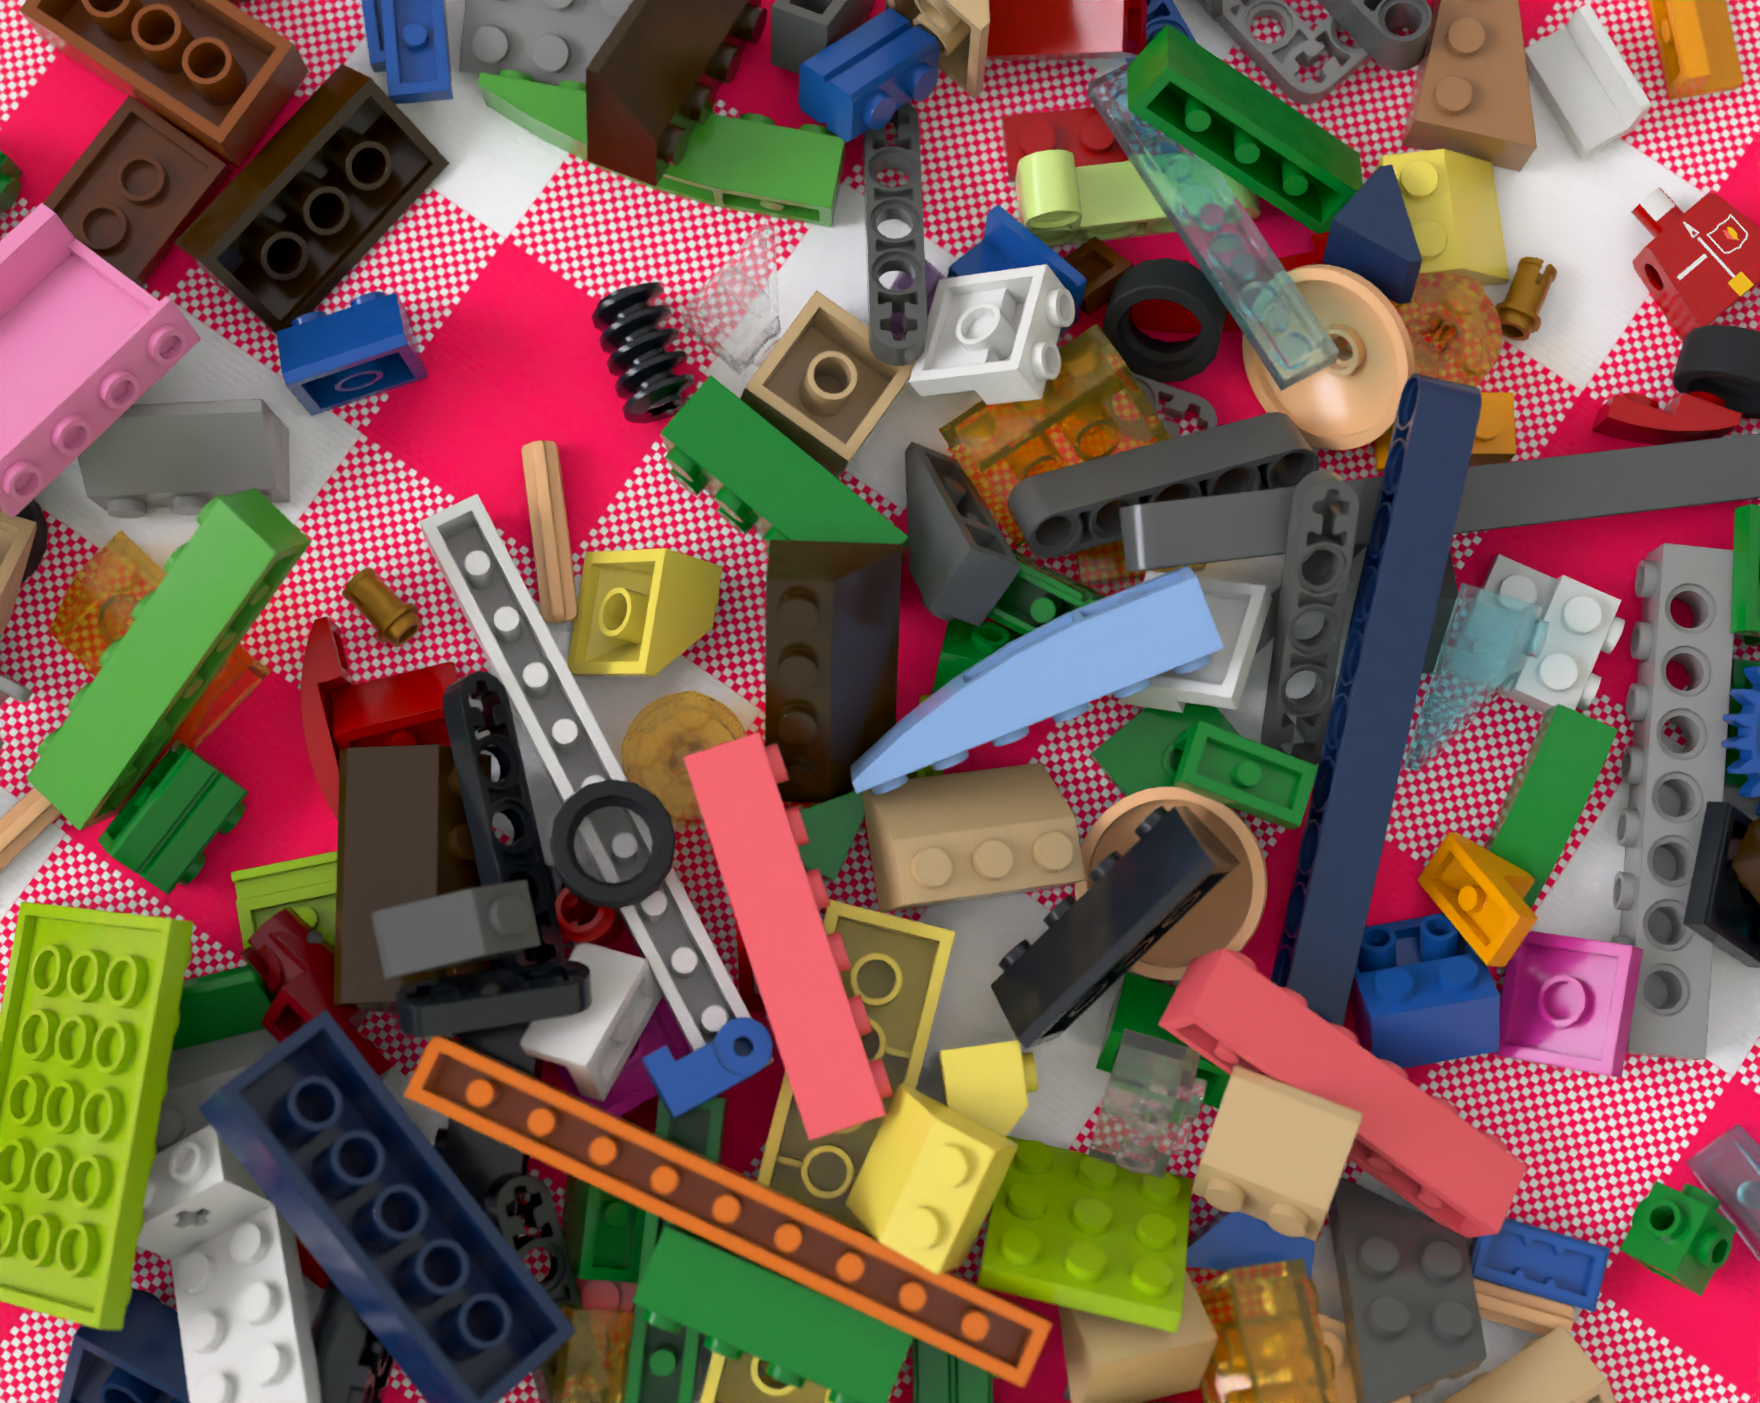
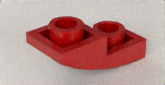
M1693 391L1689 394L1681 393L1665 407L1664 411L1659 410V404L1647 396L1636 393H1624L1622 396L1614 394L1599 408L1592 431L1635 443L1653 445L1722 438L1739 426L1743 414L1725 408L1726 402L1722 398L1701 391Z

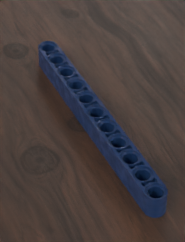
M1417 373L1412 374L1407 380L1397 409L1318 764L1319 767L1316 773L1270 980L1277 986L1297 992L1307 1001V1008L1328 1023H1334L1342 1027L1481 411V392L1479 388Z

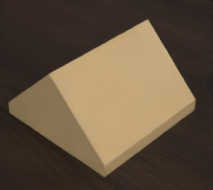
M1185 1270L1182 1316L1176 1333L1058 1305L1071 1403H1141L1199 1389L1218 1336L1187 1270Z

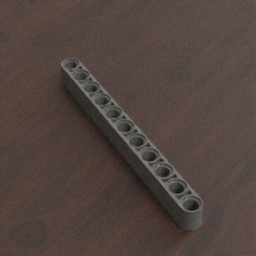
M1760 433L1470 466L1467 470L1453 534L1760 498ZM1382 477L1347 480L1359 497V514L1354 546L1368 544ZM1296 486L1146 503L1119 508L1126 572L1285 554L1292 499ZM1327 490L1325 500L1314 501L1313 507L1323 516V522L1327 505L1337 504L1339 500L1330 490ZM1323 524L1322 533L1334 536V534Z

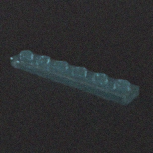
M1133 61L1089 82L1088 98L1280 390L1282 391L1336 363L1339 355L1338 348L1220 171L1128 110L1127 67Z

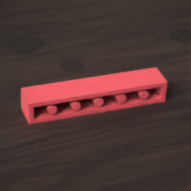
M757 732L683 757L809 1141L886 1115L881 1100L894 1096L882 1058L868 1061L860 1036L872 1033L873 1031L861 995L847 998L839 973L852 968L840 932L826 935L818 910L831 905L819 869L805 871L798 847L810 842L798 806L788 809L784 808L777 784L789 781L777 743L764 747L760 733Z
M1222 948L1191 959L1158 1025L1230 1076L1235 1065L1362 1113L1363 1117L1347 1159L1437 1223L1459 1235L1471 1238L1499 1234L1527 1168V1165L1506 1151L1507 1146L1501 1139L1488 1132L1475 1129L1457 1116L1458 1111L1451 1103L1440 1097L1428 1095L1407 1080L1408 1074L1401 1067L1390 1061L1378 1059L1357 1044L1358 1039L1350 1030L1334 1023H1328L1307 1008L1308 1003L1300 994L1291 989L1277 986L1256 971L1255 963L1247 956L1237 951Z

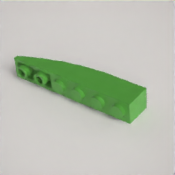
M501 70L499 75L480 72L478 86L486 106L538 138L588 162L586 84L568 80L559 82V86L538 83L530 75L515 70ZM712 110L707 122L703 125L697 123L690 133L689 143L682 161L677 166L670 164L656 187L594 163H588L654 190L707 205L832 228L846 160L845 141L835 136L834 133L824 126L804 124L799 129L777 126L772 119L759 114L744 113L738 119L716 115L715 111Z

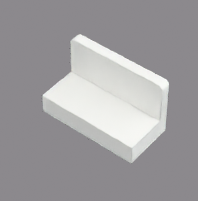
M1590 4L1576 9L1565 27L1524 48L1528 75L1580 160L1632 132L1651 108L1649 99Z
M580 942L576 945L568 960L581 962L590 969L592 996L590 1007L570 1016L532 1021L522 1037L520 1045L527 1055L566 1066L581 1095L604 1102L663 995L647 959L591 943Z

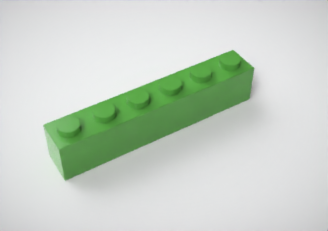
M256 488L229 496L220 494L203 507L196 519L200 526L191 540L180 546L167 559L163 567L167 574L160 585L137 603L131 613V617L135 621L127 633L114 641L104 651L99 660L103 667L96 678L74 695L68 704L71 714L62 727L49 734L38 747L37 753L41 757L26 779L79 831L113 817L120 812L312 542Z

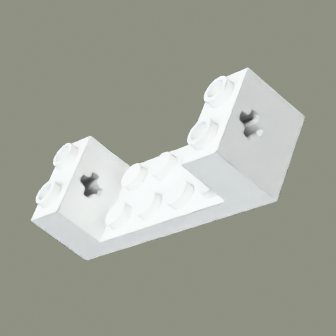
M210 1124L156 1154L154 1164L149 1173L143 1207L144 1225L137 1241L138 1247L171 1261L190 1403H321L317 1363L295 1232Z

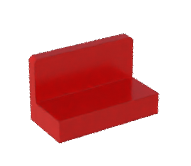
M449 661L334 690L332 692L333 736L339 752L345 748L435 744L451 747L443 713L442 698L445 689L452 682L458 680V673L454 662Z

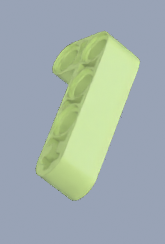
M1046 150L1023 157L1017 165L1015 189L1020 223L1049 247L1082 244L1094 236L1101 241L1230 226L1251 221L1261 214L1257 194L1194 153L1075 167L1073 153L1066 150Z

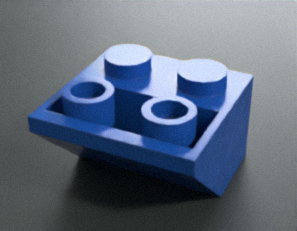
M1444 913L1365 927L1349 996L1355 1029L1360 1043L1365 1050L1378 1059L1390 1061L1402 1069L1499 1051L1500 994L1487 965Z

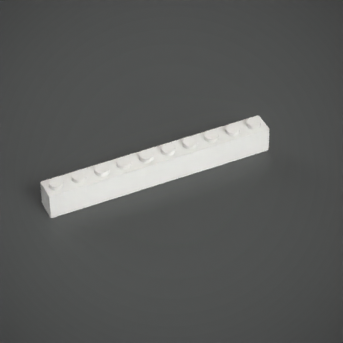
M478 494L421 520L420 525L425 541L495 676L504 685L510 705L562 805L567 798L588 784L609 779L628 782ZM609 806L597 809L585 817L576 830L597 873L604 882L617 883L630 880L643 870L650 859L652 839L649 828L639 815L627 808ZM673 867L656 892L639 904L618 908L619 915L642 958L647 959L663 998L691 1053L712 1042L719 1029L729 1020L739 1017L751 1018ZM772 1056L760 1071L771 1066L774 1062Z

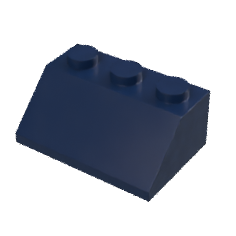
M132 1287L131 1298L125 1309L122 1330L96 1329L81 1325L73 1336L57 1403H190L178 1312L163 1304L152 1293Z

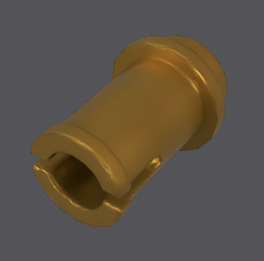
M1523 257L1520 259L1504 302L1497 303L1492 312L1493 317L1496 319L1494 328L1497 332L1507 338L1524 341L1529 338L1531 333L1537 332L1540 329L1542 321L1538 315L1550 286L1557 276V270L1550 263L1546 265L1543 274H1540L1539 271L1544 260L1535 257Z
M371 567L358 572L346 584L345 587L347 589L342 591V596L350 601L378 630L376 637L381 643L390 642L394 647H399L410 640L422 625V621L416 616L418 608L414 603L405 604L377 576L376 571Z

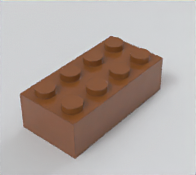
M26 0L19 10L41 39L126 95H131L165 121L237 168L241 166L309 73L307 66L292 42L227 0Z

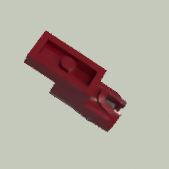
M291 907L282 909L255 931L247 941L251 946L240 952V955L252 967V970L259 974L266 988L277 995L260 1024L281 1043L326 1009L383 1082L393 1065L379 1052L374 1043L366 1039L357 1030L368 1015L369 1010L333 1006L335 947L324 940L323 935L311 927Z

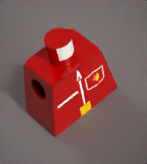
M1658 187L1632 210L1631 213L1654 237L1632 261L1633 267L1682 342L1685 335L1694 328L1711 324L1760 282V227L1719 195L1712 192L1707 193L1684 213L1664 190Z

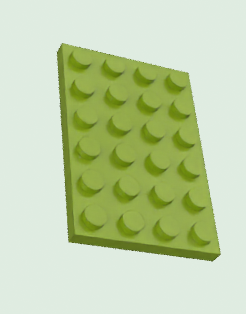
M21 902L0 1012V1301L96 1329L122 1330L125 1309L132 1293L131 1275L137 1241L144 1225L143 1207L149 1173L156 1157L155 1139L160 1111L168 1089L167 1072L172 1043L180 1021L179 1004L184 975L191 959L190 941L194 922Z

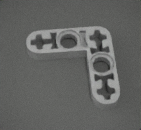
M1222 0L1223 13L1213 19L1288 98L1304 105L1315 104L1327 97L1371 58L1362 47L1350 48L1340 42L1336 32V28L1340 24L1331 15L1311 30L1283 0H1257L1250 4L1241 19L1236 17L1241 5L1240 1L1247 7L1250 0ZM1258 17H1273L1282 25L1284 36L1275 43L1267 44L1260 42L1251 33L1250 24ZM1394 27L1389 31L1398 35L1404 27ZM1324 50H1326L1330 59L1321 68L1317 78L1318 83L1311 78L1303 83L1296 78L1300 68L1298 63L1305 68H1309L1322 57Z

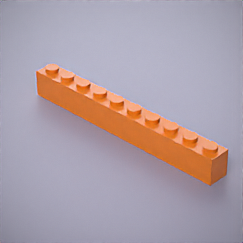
M447 1035L431 1037L405 1091L404 1096L1023 1388L1052 1326L1048 1317L984 1287L977 1286V1284L950 1271L937 1275L880 1243L873 1235Z

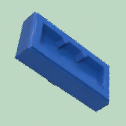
M1505 1218L1499 1234L1473 1237L1469 1259L1472 1276L1595 1312L1610 1248Z

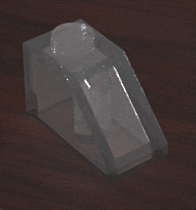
M766 221L681 310L685 328L739 376L751 363L756 368L760 367L780 340L777 337L781 332L777 244L775 229Z

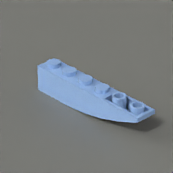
M1186 565L1065 613L1007 643L965 670L899 720L850 766L852 784L856 793L858 794L870 788L873 794H882L894 790L909 780L908 773L931 765L933 770L952 767L968 758L969 753L967 750L989 741H992L993 746L1010 744L1026 736L1029 733V725L1050 717L1053 718L1054 722H1063L1076 718L1090 709L1088 703L1110 693H1113L1115 698L1128 697L1149 687L1151 684L1149 678L1171 669H1174L1175 674H1184L1207 665L1212 660L1210 654L1224 649L1196 574Z

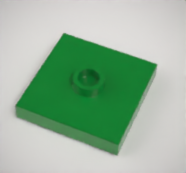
M1186 702L1183 713L1146 707L1093 751L1090 757L1123 796L1127 797L1133 793L1150 788L1178 787L1173 785L1184 751L1177 749L1175 743L1179 733L1199 720L1239 736L1241 735L1217 707Z

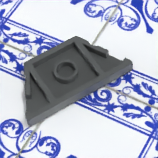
M1340 1177L1328 1212L1356 1402L1393 1403L1408 1395L1413 1399L1433 1390L1436 1384L1443 1379L1455 1380L1478 1369L1486 1359L1487 1352L1466 1237Z

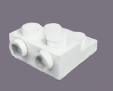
M1047 264L939 279L927 319L928 326L924 352L914 362L909 383L920 396L975 390L987 405L1042 399L1046 381L1056 379L1060 373L1061 357L1056 344L1061 327H1069L1074 321L1075 304L1071 293L1063 286Z
M1498 554L1490 565L1445 671L1543 714L1557 704H1561L1574 711L1576 708L1586 711L1592 703L1601 681L1600 676L1591 673L1599 652L1602 651L1610 654L1624 628L1625 620L1615 616L1621 600L1565 575L1555 579Z
M1147 570L1143 582L1166 573ZM1197 577L1224 649L1211 653V662L1192 672L1175 674L1174 669L1149 678L1150 686L1139 693L1121 698L1123 704L1183 713L1186 702L1237 710L1272 601L1267 586Z

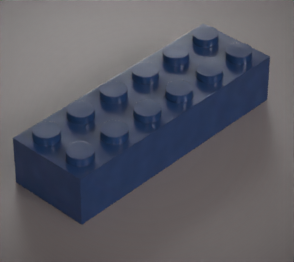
M326 1009L219 1088L198 1108L428 1403H498L577 1332Z

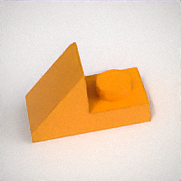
M1449 832L1417 880L1487 966L1505 967L1538 920V917L1523 900L1534 884L1535 879L1528 872L1459 833Z

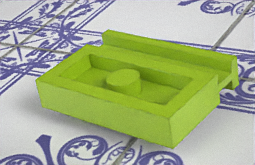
M337 851L231 872L232 882H235L236 906L244 950L251 946L247 941L255 931L273 915L287 907H291L311 927L320 932L324 940L335 947Z

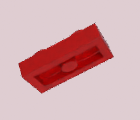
M1124 104L1002 116L1001 125L1008 183L1015 182L1017 165L1020 159L1040 151H1069L1073 153L1075 167L1131 161Z

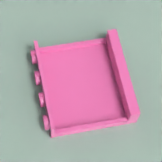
M43 203L35 208L0 241V509L11 519L23 510L201 340L172 299L165 296L161 301L157 300L77 240L58 215Z

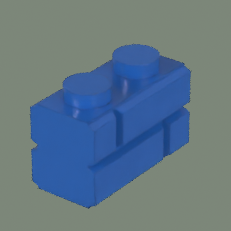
M889 7L800 64L798 104L801 111L820 124L825 122L828 130L847 143L870 128L873 130L881 129L889 122L895 111L912 100L917 102L923 101L933 92L939 77L938 60L940 46L938 45L937 38L917 25L911 27L910 20Z

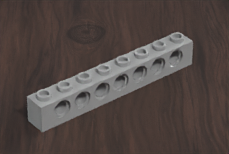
M1663 543L1648 553L1646 560L1639 562L1636 571L1635 594L1637 597L1643 598L1641 622L1637 621L1635 623L1630 643L1631 657L1639 659L1637 684H1631L1626 701L1627 720L1634 721L1633 746L1626 747L1622 760L1623 783L1630 784L1628 809H1622L1617 826V841L1619 846L1625 847L1624 872L1619 871L1616 874L1613 885V906L1616 910H1621L1619 935H1614L1611 939V943L1632 945L1643 949L1626 1054L1679 1060H1706L1713 943L1684 925L1683 921L1707 802L1723 801L1726 748L1722 747L1721 742L1727 739L1728 723L1722 719L1723 715L1729 714L1734 634L1730 633L1733 550ZM1672 600L1682 601L1689 606L1693 614L1691 628L1682 627L1673 620L1670 613ZM1668 661L1677 662L1686 669L1689 676V685L1686 691L1676 689L1669 683L1666 677ZM1665 722L1676 725L1682 731L1685 738V746L1681 754L1672 752L1664 745L1661 731ZM1662 784L1670 786L1679 795L1681 806L1676 817L1667 815L1658 805L1657 792ZM1658 847L1667 849L1675 858L1676 872L1671 880L1660 877L1653 867V854ZM1655 910L1663 912L1669 918L1672 925L1671 937L1665 944L1657 942L1651 936L1648 929L1649 917ZM1652 973L1664 980L1668 990L1667 999L1659 1009L1653 1007L1644 995V983Z

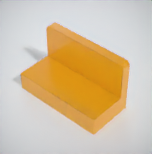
M1648 0L1669 100L1739 88L1743 83V75L1726 0Z

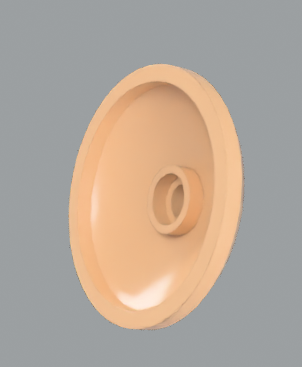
M1314 264L1297 267L1280 275L1266 285L1255 298L1247 314L1242 342L1245 370L1254 394L1267 413L1281 412L1287 414L1310 445L1329 450H1348L1364 446L1376 440L1394 426L1403 388L1409 377L1415 373L1414 355L1409 334L1399 313L1390 300L1371 282L1350 270L1337 266ZM1345 339L1350 343L1353 352L1346 347Z
M1156 787L1133 793L1121 799L1106 810L1094 823L1081 846L1086 880L1075 883V895L1077 901L1094 885V882L1088 876L1108 855L1118 851L1124 856L1140 840L1134 831L1153 811L1160 806H1164L1168 812L1174 806H1188L1241 863L1129 970L1152 979L1181 980L1191 959L1222 948L1240 952L1254 935L1264 912L1268 888L1267 871L1262 850L1256 837L1246 822L1231 807L1180 787Z

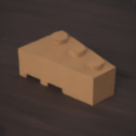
M1433 0L1431 5L1432 22L1424 58L1418 65L1401 145L1425 151L1447 149L1492 162V166L1520 172L1536 150L1537 143L1519 1Z

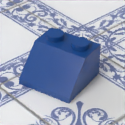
M371 292L361 295L351 301L350 308L329 315L323 311L306 313L295 318L291 322L292 327L276 332L281 372L285 385L311 416L429 377L408 312L396 292L386 295L384 292Z

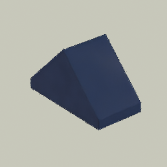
M1393 165L1380 166L1332 219L1322 262L1350 270L1362 276L1376 286L1388 299L1397 304L1411 302L1422 264V257Z

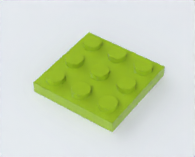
M1007 1135V1139L1019 1146L989 1210L977 1286L1176 1333L1183 1310L1192 1178L1171 1174L1164 1170H1153L1110 1160L1100 1155H1089L1046 1145L1036 1140H1025Z

